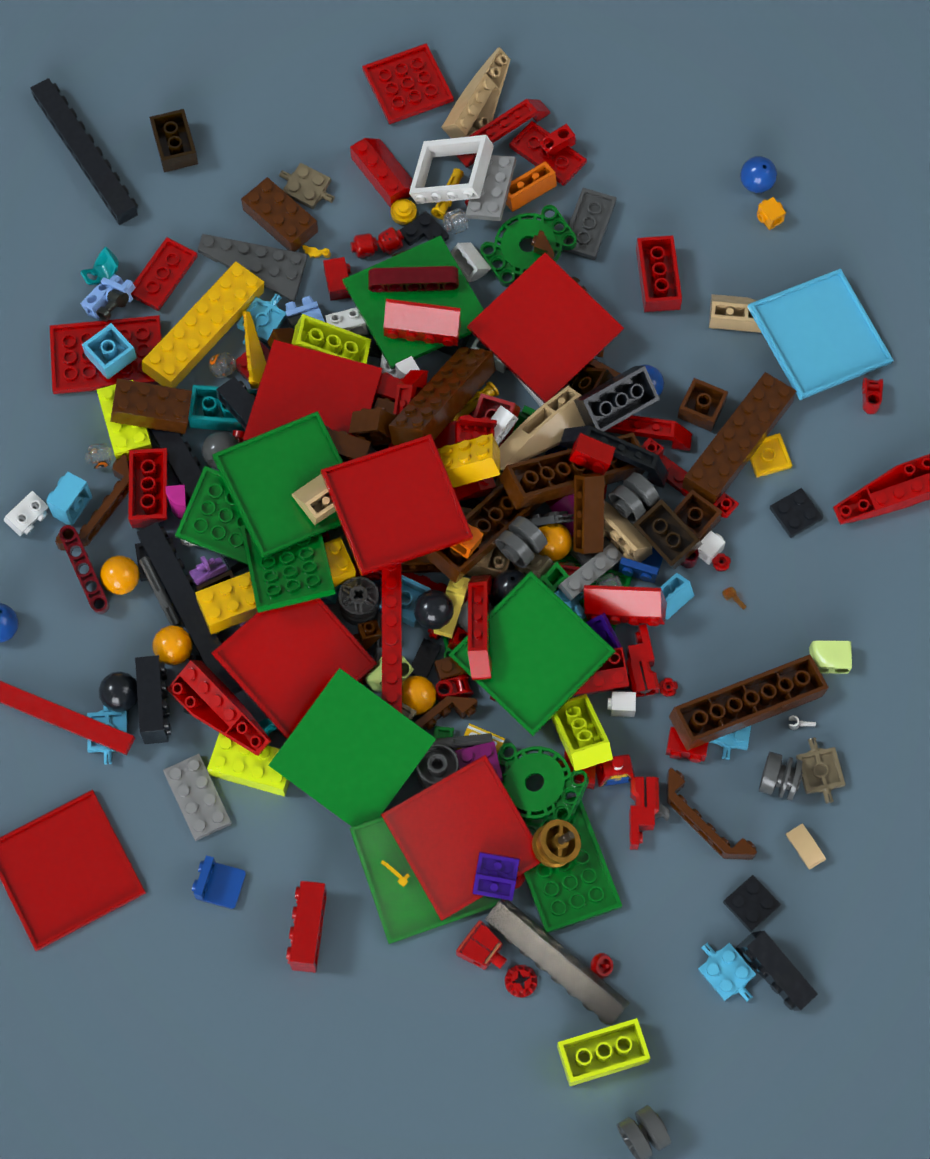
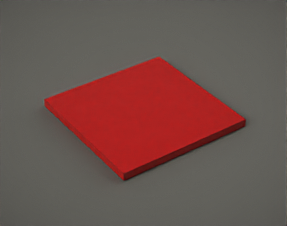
M544 253L467 326V329L490 351H493V354L538 398L546 403L558 394L624 330V327L550 256Z
M273 340L244 432L243 442L317 411L325 426L338 432L345 431L349 433L352 413L354 411H361L363 408H372L383 368Z
M431 434L321 470L325 485L361 576L473 539V534Z
M320 598L260 613L257 612L211 653L286 739L292 734L339 668L359 681L378 664Z
M486 755L381 814L441 921L483 897L482 895L472 894L479 852L520 858L517 877L541 863L536 858L532 849L533 835Z
M93 790L0 837V880L35 951L146 894Z

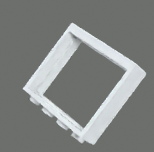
M487 135L424 141L409 194L416 204L480 198L494 145ZM477 153L469 183L425 187L434 157Z

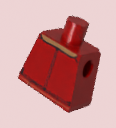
M480 920L456 950L458 957L483 970H486L490 963L501 969L507 961L499 953L502 949V942Z

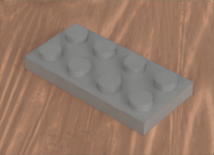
M491 155L480 198L469 200L465 213L466 218L492 221L502 220L516 165L515 157Z
M200 754L163 770L195 841L232 824Z

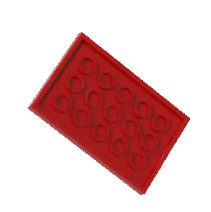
M160 315L114 319L107 322L93 321L50 325L53 394L94 391L115 385L117 378L154 385L159 384L142 371V360L162 340ZM112 323L134 347L137 359L110 379H107L85 355L82 344Z

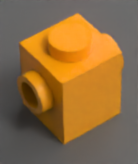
M774 197L769 200L765 199L758 205L757 218L769 230L784 222L786 212L782 204L777 202Z

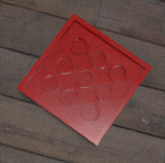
M427 43L362 66V70L389 125L454 101V97Z

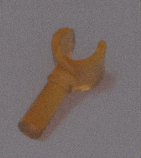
M729 587L722 592L726 600L733 598L743 610L747 607L738 598L733 587Z

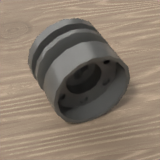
M353 577L345 581L340 587L338 594L341 615L345 621L357 626V624L376 619V614L379 613L380 602L378 588L374 582L365 577Z
M769 751L759 792L772 795L775 787L779 788L780 798L783 797L785 790H788L787 800L792 801L800 786L803 774V761L797 759L795 767H791L793 758L789 757L786 765L782 764L781 754Z

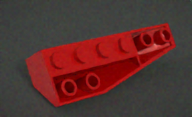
M930 454L895 466L835 505L833 510L840 525L891 513L930 500Z
M623 647L613 648L616 652L572 697L629 688Z
M190 660L167 688L193 717L255 755L259 756L271 742L270 738L246 707L201 660Z

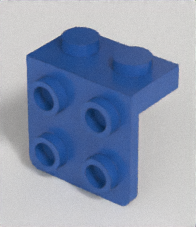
M652 546V555L641 563L622 557L618 571L626 576H632L655 584L663 557Z
M206 855L205 860L201 861L199 865L198 880L195 879L192 886L195 898L207 903L234 909L246 877L245 871L216 863L214 857Z

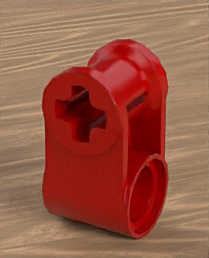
M863 378L862 407L867 414H875L880 408L883 379L868 380Z
M462 674L439 681L435 687L436 700L441 702L447 696L465 698L472 696L474 693L468 683L469 676ZM447 689L449 692L447 694H441L439 690Z

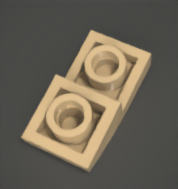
M803 823L786 833L788 840L809 870L826 860Z

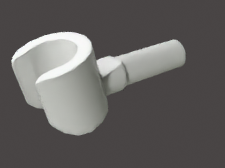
M794 715L789 717V721L797 722L795 725L789 724V728L792 730L798 729L799 726L816 727V722L800 721Z

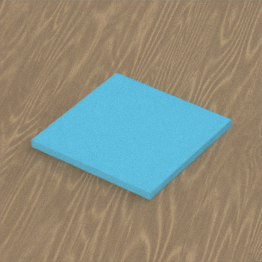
M841 269L755 301L747 306L792 388L796 390L799 400L874 371L894 361Z

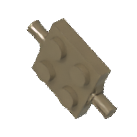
M302 163L299 164L292 174L284 170L279 174V177L287 180L283 191L293 200L311 209H314L322 199L330 203L335 199V196L326 192L331 183V178Z
M813 737V739H808L811 750L807 753L796 755V760L803 761L802 782L805 793H823L825 803H832L834 800L831 790L845 786L835 747L828 749L818 748L816 738Z

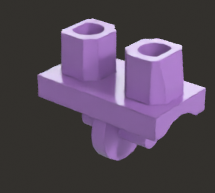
M202 556L200 557L202 563L196 565V568L189 571V574L195 584L199 586L212 577L216 578L227 571V567L220 557L206 560Z

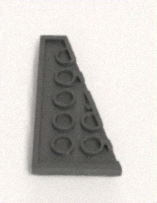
M202 234L198 246V253L215 262L222 263L228 269L235 261L263 280L264 288H268L274 291L275 294L289 299V302H295L306 265L307 254Z

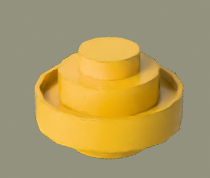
M408 199L397 200L391 206V217L397 224L407 225L417 216L415 204Z

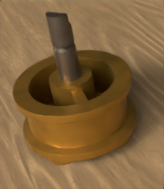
M560 819L552 820L540 827L532 839V849L536 858L543 865L551 868L562 867L574 860L581 848V839L576 828L569 822Z

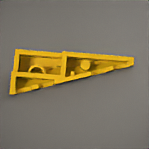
M243 311L247 368L249 371L248 379L251 389H257L261 382L266 361L251 313Z

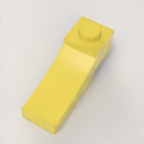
M462 577L456 583L451 580L449 581L445 594L453 602V617L447 625L441 629L434 630L435 634L453 638L460 610L468 593L469 578Z

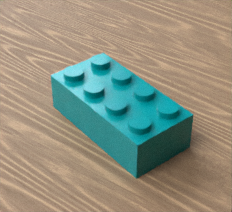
M193 385L188 417L190 428L221 431L239 430L245 432L241 424L217 398L216 389L218 387ZM247 389L250 395L253 394L256 397L258 390Z

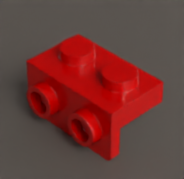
M471 415L460 416L455 423V444L464 440L478 438L482 435L493 433L494 436L497 420H491L489 417L474 418Z

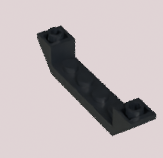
M589 425L564 429L559 445L572 449L579 434H585L615 447L614 458L648 471L647 480L651 484L660 488L665 487L668 471L658 454Z

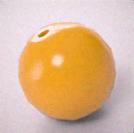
M560 523L541 525L539 527L548 542L539 554L542 556L547 555L552 561L563 559L572 547V537L569 530Z
M122 555L113 556L107 559L101 567V584L110 593L116 595L127 594L139 582V568L129 557Z
M169 625L160 629L155 634L152 641V650L154 655H159L161 662L164 661L167 665H178L190 656L192 639L189 633L182 627Z
M410 676L402 681V703L417 712L415 716H421L430 711L436 702L434 685L423 676Z

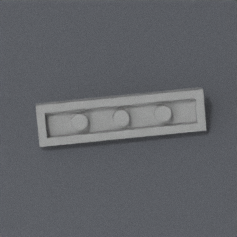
M610 543L603 549V552L595 555L560 583L558 587L571 601L584 591V585L594 583L620 562L624 556Z

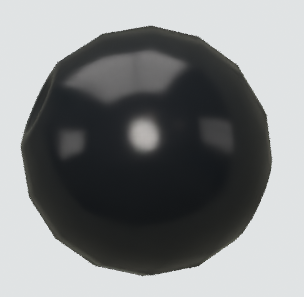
M513 569L499 573L492 583L494 600L499 604L526 575Z
M428 590L418 596L415 601L414 616L417 622L424 628L431 630L441 629L453 617V602L442 591Z
M121 671L110 673L101 681L99 687L101 702L112 711L122 712L129 710L138 701L136 679L130 674Z

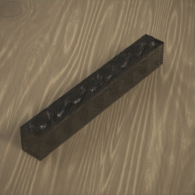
M499 900L485 918L493 930L503 934L504 939L508 943L517 946L522 955L530 957L540 970L550 974L551 979L555 983L563 985L569 995L577 997L583 1002L582 1005L587 1010L597 1014L602 1023L612 1026L630 1005L628 1000L509 900Z

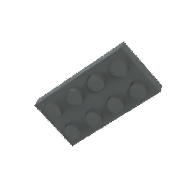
M582 188L569 223V227L576 235L577 245L571 250L562 248V251L595 260L617 197ZM570 237L564 239V243L567 245L572 244L574 241Z

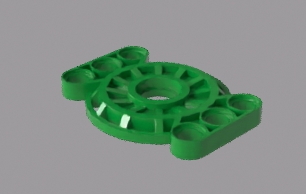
M544 206L541 215L524 213L510 218L498 230L494 243L484 242L481 245L480 252L482 257L489 264L491 271L502 286L509 287L516 280V275L520 276L542 256L534 253V250L525 252L520 248L522 240L527 238L533 239L534 235L538 236L539 230L544 232L554 251L555 262L559 260L562 248L571 250L576 247V235L555 206ZM553 211L555 214L553 217L548 218L545 216V213ZM557 224H562L564 229L556 231L554 227ZM505 229L506 231L503 233V236L501 238L500 235L502 231ZM570 237L574 241L572 244L567 245L564 243V239ZM487 247L494 249L491 254L484 253V249ZM501 261L503 265L500 268H495L493 263ZM506 274L512 276V280L508 282L504 281L502 278Z
M512 743L503 744L497 753L500 766H505L506 768L502 774L503 781L501 782L516 808L527 813V815L520 813L522 818L535 820L549 817L553 814L556 820L558 819V813L565 810L568 812V816L564 820L570 823L589 783V777L585 771L574 770L571 772L566 760L558 752L550 748L534 746L518 751ZM508 748L514 749L511 757L504 756V752ZM531 751H538V753L526 754ZM544 751L552 753L554 756L551 757L547 754H544ZM558 759H560L566 767L562 768L561 765L558 763ZM534 774H540L544 778V785L538 791H530L526 788L527 779ZM577 775L584 776V781L581 784L574 783ZM575 793L576 799L574 801H566L567 794Z

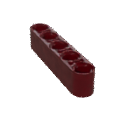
M454 266L373 268L368 271V289L372 292L455 290L459 287V271Z
M65 525L59 531L60 539L91 608L97 614H104L109 609V601L78 532L73 526ZM67 531L74 532L71 539L64 538V534ZM80 548L81 554L77 557L72 556L73 549ZM83 565L89 566V571L86 574L80 573V568ZM90 583H96V590L92 592L87 590V586ZM98 600H104L105 602L104 607L101 609L95 608V603Z

